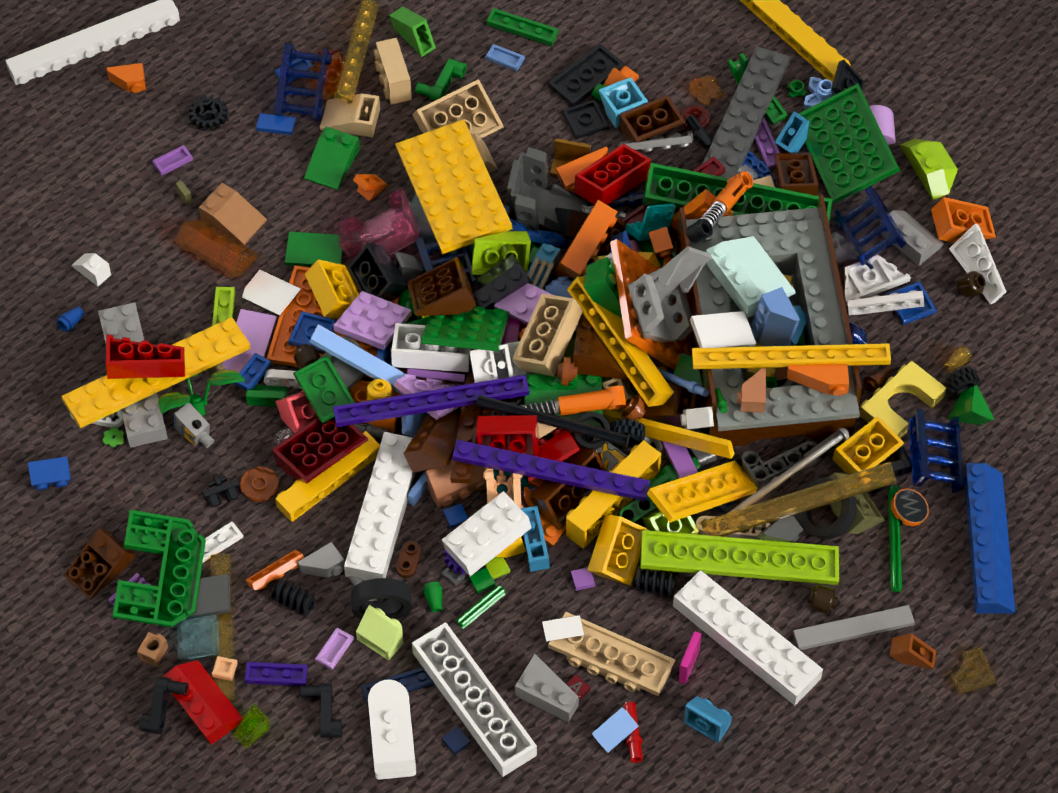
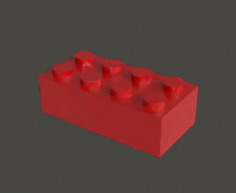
M622 144L575 175L574 193L594 205L598 200L608 205L647 179L651 159Z

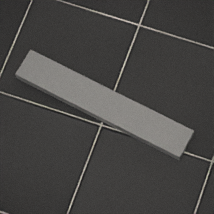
M907 605L793 630V635L798 649L804 650L913 626L915 621L910 607Z

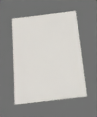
M259 269L245 287L242 298L281 315L300 291V288Z

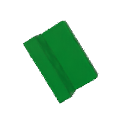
M256 385L253 390H247L246 392L247 405L277 407L276 401L287 397L288 388L286 386Z

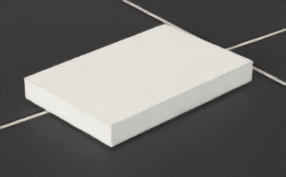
M745 311L696 315L690 318L700 348L755 347L756 345Z

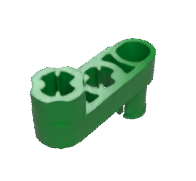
M449 58L436 84L432 87L418 82L415 93L428 96L435 101L444 97L453 77L461 79L464 77L467 64Z

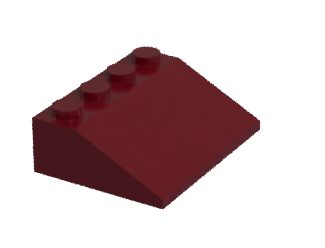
M317 417L274 447L272 452L276 464L287 475L307 484L367 442L368 438L354 425L336 427L335 417L323 424Z

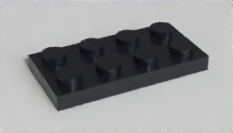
M598 44L548 82V87L570 106H575L592 94L598 83L603 85L613 68L620 71L625 64L603 45Z

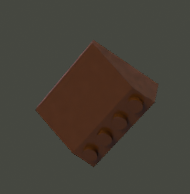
M458 257L407 282L416 316L461 314L471 311L476 306L468 275Z
M582 312L578 321L573 353L574 366L578 367L577 374L629 380Z

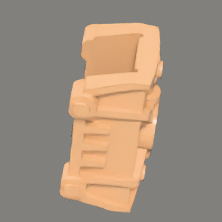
M486 467V470L483 472V478L487 480V504L499 495L496 490L497 486L505 484L508 488L506 494L520 509L524 508L521 505L520 478L523 475L511 473L507 479L504 471L499 470L496 481L493 469Z

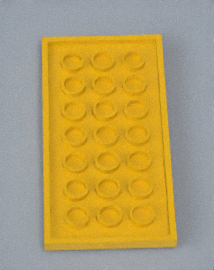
M464 119L395 144L442 254L473 244L476 238L513 229L512 223Z

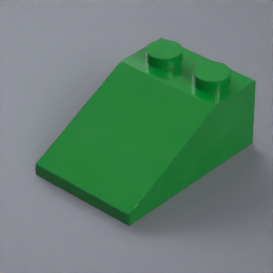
M325 126L317 141L304 179L338 191L360 150L359 137Z

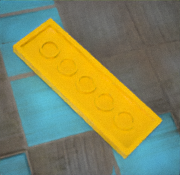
M734 460L650 488L647 495L667 520L673 522L754 494L758 488Z

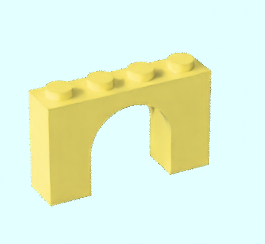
M911 361L907 365L901 366L898 374L894 377L891 376L886 381L885 386L878 388L873 393L872 398L866 399L861 404L860 417L869 423L878 416L901 438L907 433L909 423L890 408L888 399L894 394L906 392L917 396L929 407L933 408L945 397L947 388Z

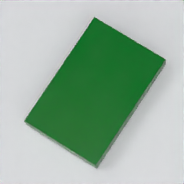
M289 232L285 266L311 267L317 260L341 264L345 236Z
M328 355L293 373L322 424L334 418V406L355 403Z

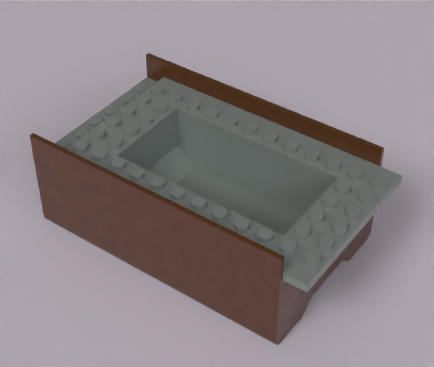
M823 194L819 195L817 208L722 216L713 226V234L698 243H693L689 240L686 229L699 219L686 220L684 207L680 208L677 255L687 246L706 252L707 249L723 241L754 236L781 273L792 276L790 284H794L793 289L796 291V294L788 298L792 306L800 305L806 315L807 323L804 327V346L853 344ZM705 264L691 289L686 293L692 315L740 312L739 307ZM754 315L747 318L750 326L754 318ZM693 330L690 333L692 348H700ZM848 365V394L841 396L827 395L804 385L766 388L764 413L740 412L741 404H737V392H741L742 384L746 382L747 368L699 369L702 385L709 390L708 396L700 395L702 408L712 407L714 426L705 428L706 434L730 440L733 447L747 446L759 439L800 435L814 439L828 438L838 428H845L849 435H852L856 418L860 416L859 401L862 386L857 365ZM715 388H720L723 397L727 401L728 411L726 413H721L719 408H717Z

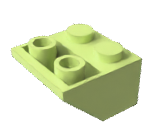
M369 605L356 630L357 640L389 661L403 645L402 625L398 620L387 617L380 608L375 609Z

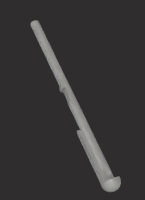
M838 428L835 433L804 454L803 459L778 477H774L770 483L725 514L724 518L726 521L732 520L839 441L848 440L849 432L845 428Z

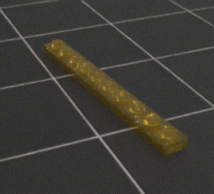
M888 462L701 521L704 535L725 537L896 483L897 480L892 464Z

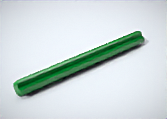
M898 486L888 487L890 582L892 592H901L900 519H897L891 510V500L899 491Z

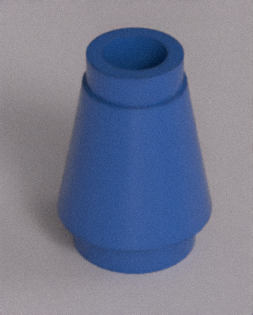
M77 306L60 315L56 320L57 326L63 332L71 331L84 316V311Z

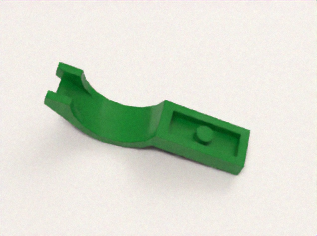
M743 53L739 55L740 60L733 62L731 59L728 60L729 68L737 85H739L748 65V59ZM775 96L765 114L766 119L772 125L788 117V114Z

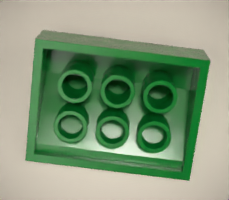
M557 373L554 377L542 374H524L526 375L529 387V395L524 396V404L526 406L529 404L534 405L535 402L536 404H540V402L545 403V401L550 402L551 400L554 402V400H558V397L602 390V377L577 374V378H573V382L569 381L568 386L561 385L562 379L557 378ZM603 410L590 411L603 415ZM587 412L564 416L552 413V415L576 421L577 418ZM589 419L584 422L588 425L603 428L602 425L594 419Z

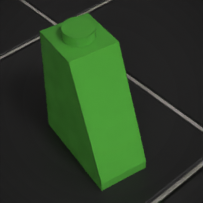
M401 7L389 15L393 28L421 57L436 48L425 18L405 7Z

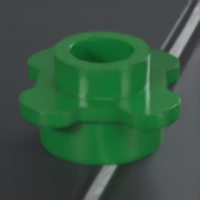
M794 80L787 84L790 97H803L806 95L802 81Z

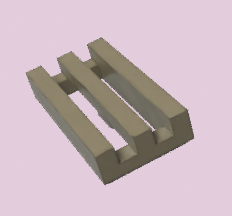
M536 257L528 276L532 280L540 265L533 281L534 284H532L537 286L544 268H548L539 286L540 289L544 290L554 268V263L550 262L549 264L547 261H541L540 258Z

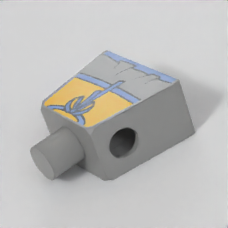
M190 403L185 404L174 414V429L194 446L201 442L208 448L214 443L215 439L209 435V423Z

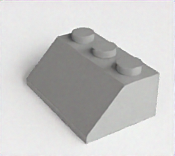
M893 210L880 221L879 233L918 266L944 246L943 242L903 210Z

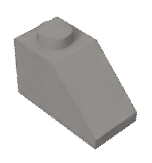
M332 542L298 561L301 573L327 578L342 573L345 565L344 558Z

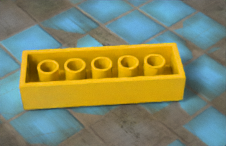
M643 440L639 445L636 444L631 449L630 454L626 458L623 457L614 470L609 472L650 480L660 472L661 453ZM592 490L588 497L584 496L581 499L579 506L575 510L571 509L566 515V536L585 549L599 534L605 515L617 516L633 498Z

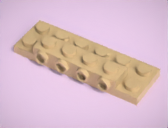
M565 612L563 618L573 617L575 615ZM582 618L580 619L584 635L552 640L548 644V648L566 655V659L569 660V664L573 667L583 666L587 668L588 673L595 676L601 674L612 684L619 682L630 692L635 690L640 692L643 689L657 696L660 695L676 662L671 657Z

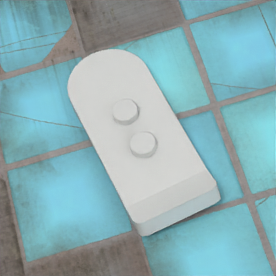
M395 680L380 681L371 688L368 695L375 777L380 780L415 776L416 763L408 692L401 683Z

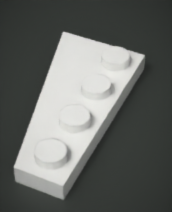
M974 224L949 250L967 273L977 271L983 275L986 285L982 294L990 304H993L1006 293V290L978 224Z

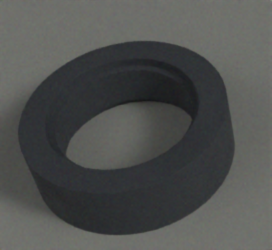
M818 478L806 484L800 491L795 504L796 518L801 527L809 534L823 539H833L844 534L853 524L857 511L856 499L852 491L843 483L831 478ZM826 490H834L841 500L840 515L831 525L819 527L811 518L810 508L812 501L819 493Z
M390 578L363 581L355 585L351 590L352 613L362 619L366 609L371 605L375 609L380 608L390 619H400L408 615L412 610L411 588L402 581ZM378 598L394 599V600L388 601V602H372V601H369V600L378 599Z

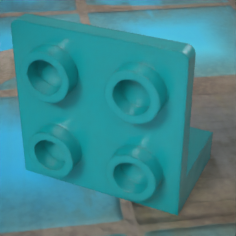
M676 205L648 206L643 221L627 224L625 231L638 241L650 240L649 232L667 227V230H669Z

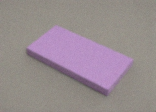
M244 309L240 310L236 324L251 344V349L224 361L222 365L225 367V370H234L240 373L255 353L265 358L277 322V316Z

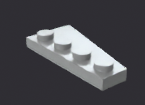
M691 130L687 131V135L683 136L679 133H672L667 138L654 136L650 137L647 141L644 139L637 143L623 141L619 143V146L625 144L634 150L642 149L643 152L652 151L654 147L669 149L671 145L677 144L678 147L689 146V143H692L694 136Z

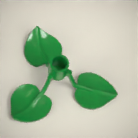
M234 370L216 372L207 381L203 399L198 394L194 395L190 378H187L190 396L179 392L164 394L158 400V407L161 414L170 409L190 403L201 416H204L206 414L204 405H207L210 385L218 386L245 382V379Z

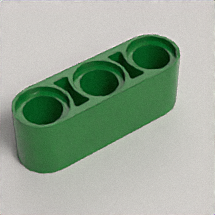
M647 495V500L650 502L648 510H641L639 507L641 500L636 499L620 511L619 516L622 517L625 510H631L634 514L631 522H635L657 508V506Z

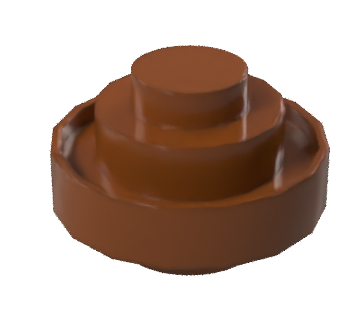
M564 357L563 363L558 364L557 378L562 379L561 385L568 386L569 381L573 382V378H577L578 367L574 366V362H571V357Z
M636 395L626 400L627 406L622 408L621 417L627 421L629 419H641L646 412L643 398L640 395Z

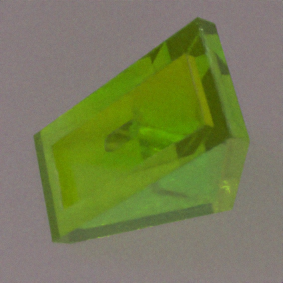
M252 704L233 736L247 749L270 729L268 717L255 704Z

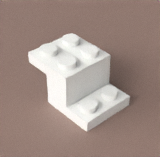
M520 341L501 344L499 351L479 349L469 351L474 383L530 374V372L521 371L513 361V356Z

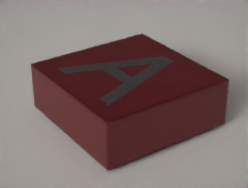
M577 674L566 683L579 697V700L590 691V687Z

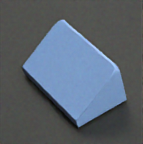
M622 707L598 727L592 735L609 753L639 725Z

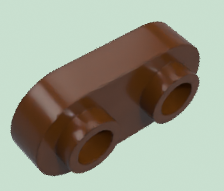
M408 541L403 544L396 564V571L400 577L409 578L415 574L421 557V546L418 542Z

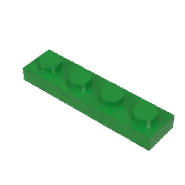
M495 8L492 9L486 21L487 26L549 46L553 45L559 34V29Z

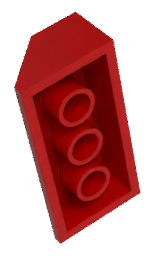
M198 660L177 665L162 676L171 678L173 681L187 682L189 684L187 695L172 694L210 744L222 738L244 721Z

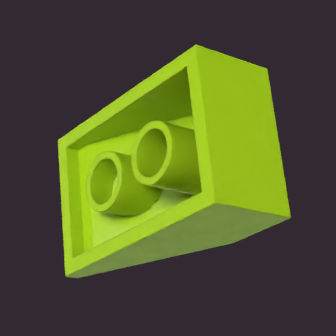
M506 231L474 239L471 274L483 275L511 254H514L525 272L528 273L531 240L527 231Z

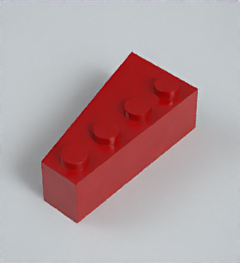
M106 334L107 379L185 377L184 347L162 343L153 345L149 341L144 340L135 342L125 337L116 339L113 338V335Z

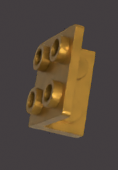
M556 138L554 141V160L550 176L558 177L557 167L590 154L591 145Z

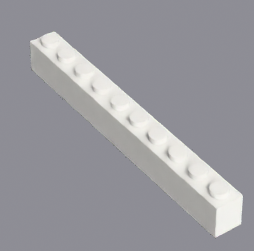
M158 0L6 60L8 71L16 85L20 83L25 84L33 78L43 77L48 72L58 71L69 64H76L79 60L91 58L102 51H109L112 47L124 45L132 39L142 38L145 34L157 32L168 25L173 26L180 21L178 9L172 0Z

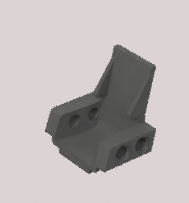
M528 147L526 154L521 153L519 159L513 161L507 187L512 220L527 226L526 229L535 232L537 229L539 230V226L562 232L555 213L556 207L589 214L591 202L586 199L580 198L556 184H553L551 190H548L549 171L547 154L545 152Z

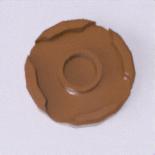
M257 466L243 474L240 487L242 494L252 502H265L273 498L278 492L279 480L273 470L268 467Z

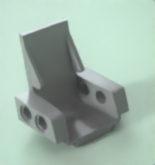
M687 246L664 267L648 275L643 274L639 279L628 284L644 338L661 343L667 341L674 342L676 340L683 341L693 331L690 318L693 315L686 293L691 289L703 266L712 259L710 253ZM682 315L683 319L679 323V317Z

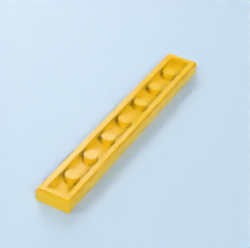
M603 409V416L610 425L618 419L622 421L621 412ZM644 418L636 419L639 421L638 424L642 423L645 426V437L730 459L734 456L730 440Z

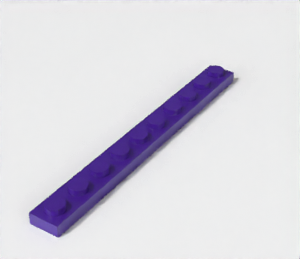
M526 375L334 406L333 412L336 427L473 405L477 403L479 395L497 400L529 395V387Z
M457 439L452 456L454 461L642 501L647 499L650 480Z

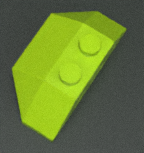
M913 139L899 144L932 200L948 195L958 169L942 143Z

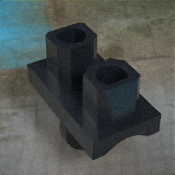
M217 473L212 475L214 480L207 482L209 488L215 485L216 487L203 491L204 499L208 500L212 508L222 504L219 497L222 493H226L229 501L239 498L237 480L235 479L221 485V483L227 481L226 476L219 478Z

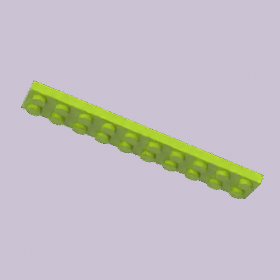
M642 530L640 568L698 573L701 570L703 573L710 575L838 585L839 546Z

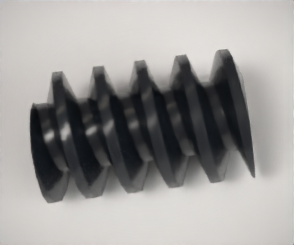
M639 566L633 587L636 585L637 591H640L644 586L645 593H648L652 588L653 595H656L659 590L661 597L667 592L668 598L671 599L677 577L674 580L672 573H670L666 578L664 571L659 576H657V570H654L652 574L649 573V569H645L642 572Z
M287 578L277 583L272 590L271 599L276 598L278 603L283 602L285 607L290 606L291 610H296L298 614L303 613V616L307 617L314 607L315 593L307 596L308 589L301 593V586L298 585L294 589L295 583L291 582L287 585Z

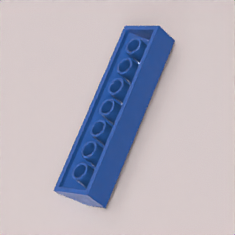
M966 463L963 475L975 613L1015 614L1003 473L986 463Z

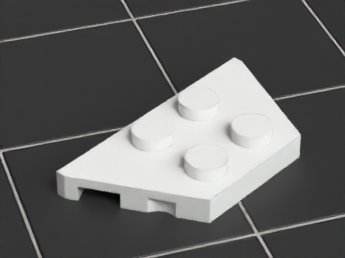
M879 255L847 266L844 269L845 305H848L847 300L868 298L907 283L911 277L907 273L904 275L899 272L895 265L886 262Z

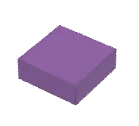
M588 567L571 571L576 591L595 587L593 575L587 571Z

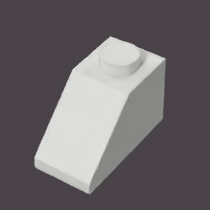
M86 253L72 264L74 269L96 286H99L111 276L109 263L96 253Z
M712 407L683 410V414L680 415L681 425L685 426V429L714 426Z

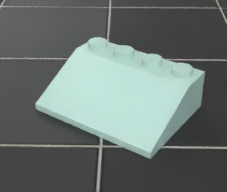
M754 236L723 241L706 250L712 256V259L706 265L739 309L745 311L747 318L755 315L762 294L783 287L788 297L796 294V291Z

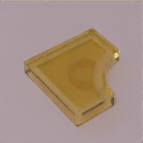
M982 647L962 652V667L958 672L951 675V680L958 695L996 684V679Z

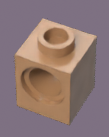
M148 632L137 651L139 660L157 667L168 649L166 638L161 634ZM151 647H158L155 650H149Z

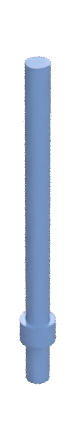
M657 368L664 379L688 389L690 393L700 394L704 397L708 396L709 390L701 387L699 383L687 381Z

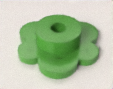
M112 427L109 431L104 432L103 443L105 445L116 447V445L124 443V432L119 431L117 427Z

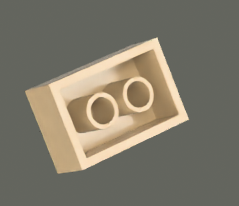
M397 38L376 42V50H374L376 61L374 63L376 71L380 72L381 86L384 85L385 88L383 89L385 99H389L390 104L412 100L410 77Z

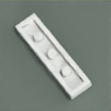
M913 290L901 294L892 293L886 296L875 295L870 298H854L847 300L849 315H862L924 307L923 291Z

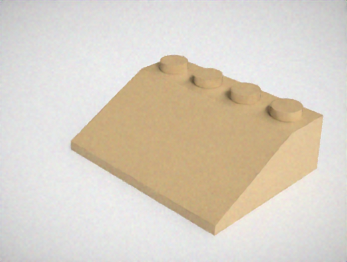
M479 79L417 109L412 114L423 134L463 119L470 134L475 133L481 139L504 127Z

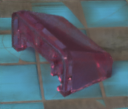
M402 188L390 194L389 202L392 208L372 219L361 223L356 217L349 216L338 222L339 246L351 261L367 242L384 245L389 255L419 238V229L408 197Z

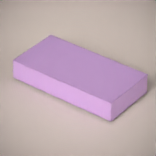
M336 628L315 658V661L333 670L354 640V636Z

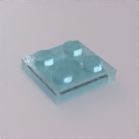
M216 615L186 619L177 624L179 660L219 654L218 617Z

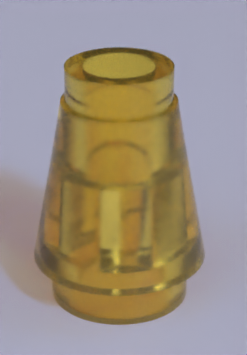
M963 345L957 347L946 363H944V367L952 373L970 361L972 357L971 352Z

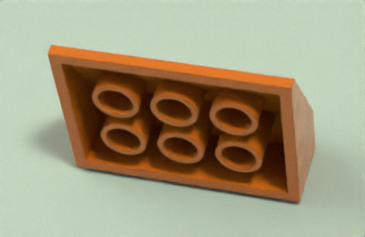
M598 200L553 275L558 277L569 276V278L579 277L580 274L585 275L587 262L590 258H595L599 251L596 247L599 242L604 243L608 236L605 232L608 227L612 228L618 218L615 215L618 211Z

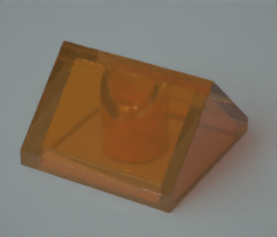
M339 52L307 68L311 86L323 100L355 85Z

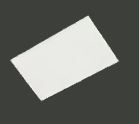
M580 615L542 622L546 641L584 635Z

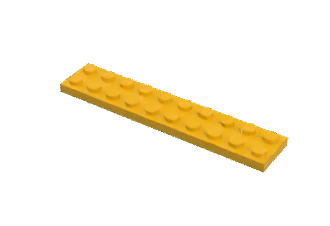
M231 317L172 344L184 347L185 377L107 379V375L62 395V401L79 428H83L251 349V344Z

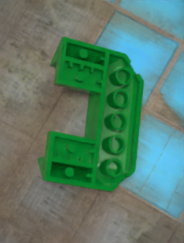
M130 510L123 548L162 554L157 586L118 580L112 618L174 627L195 612L206 540L193 528L194 525L189 519ZM196 579V581H195V588H194V595H193V601H192L193 580Z

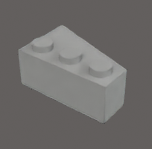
M534 654L515 685V696L569 723L578 708L579 697Z

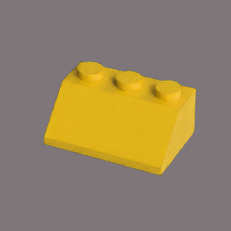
M317 260L305 273L308 284L324 317L339 319L359 295L345 265Z
M877 416L837 447L832 460L845 473L862 478L903 446L904 442Z
M605 515L587 571L631 586L641 555L642 530L648 529L621 516Z

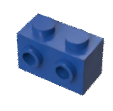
M67 457L28 462L32 489L36 488L37 491L46 490L48 486L52 485L60 488L67 486V483L71 482Z

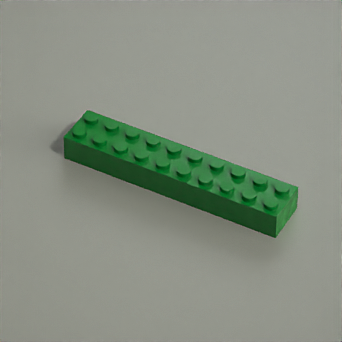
M651 163L647 173L642 205L674 204L676 205L675 211L678 212L681 207L687 205L705 189L717 197L730 178ZM753 183V187L745 191L731 210L733 215L817 208L819 196ZM824 197L829 222L833 199Z

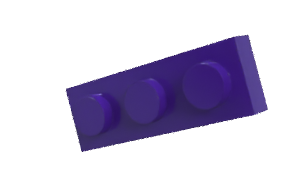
M247 662L245 684L305 686L308 665Z

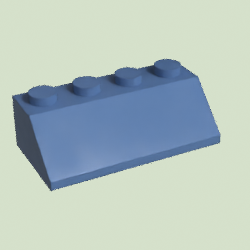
M783 287L762 294L750 328L757 344L762 347L790 346L800 319Z

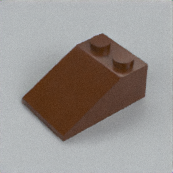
M811 152L774 153L777 188L818 196L819 185Z

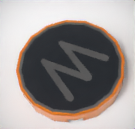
M902 489L891 500V510L894 516L903 521L902 523L906 526H918L928 516L929 508L925 498L913 489Z

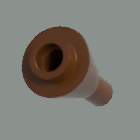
M887 365L881 371L865 377V388L873 392L880 388L886 376L893 371L892 366Z

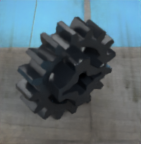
M204 95V99L197 98V103L192 101V107H189L188 114L192 125L196 124L197 129L203 127V131H206L207 128L213 131V127L219 129V124H225V119H228L227 106H225V101H220V97L214 99L213 95L210 98Z

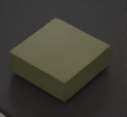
M183 181L177 182L176 189L178 195L186 206L191 204V192Z

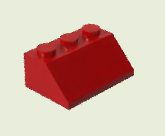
M537 415L478 416L476 428L478 444L539 457Z
M560 428L553 431V436L549 439L544 437L539 440V457L562 462L580 450L571 432ZM527 476L529 481L535 479L534 477Z

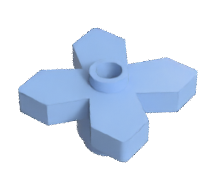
M810 77L808 90L812 94L805 97L804 109H808L836 95L831 90L832 82L830 80Z

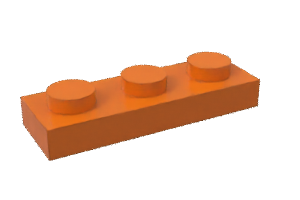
M295 549L247 578L246 582L253 590H261L270 581L283 577L284 573L290 569L298 568V561L304 559V556Z

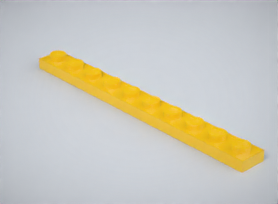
M889 344L692 348L693 369L766 368L816 364L890 365L891 354Z

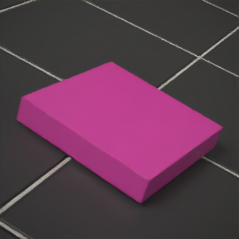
M696 631L693 632L680 664L678 681L685 685L700 651L701 633Z

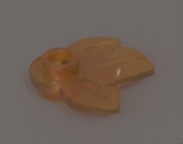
M703 76L701 79L696 78L689 83L691 94L695 95L697 100L706 106L710 105L711 99L723 97L721 88L716 85L718 79L715 77Z

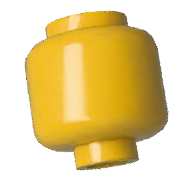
M375 379L367 386L368 401L392 397L391 384L384 379Z

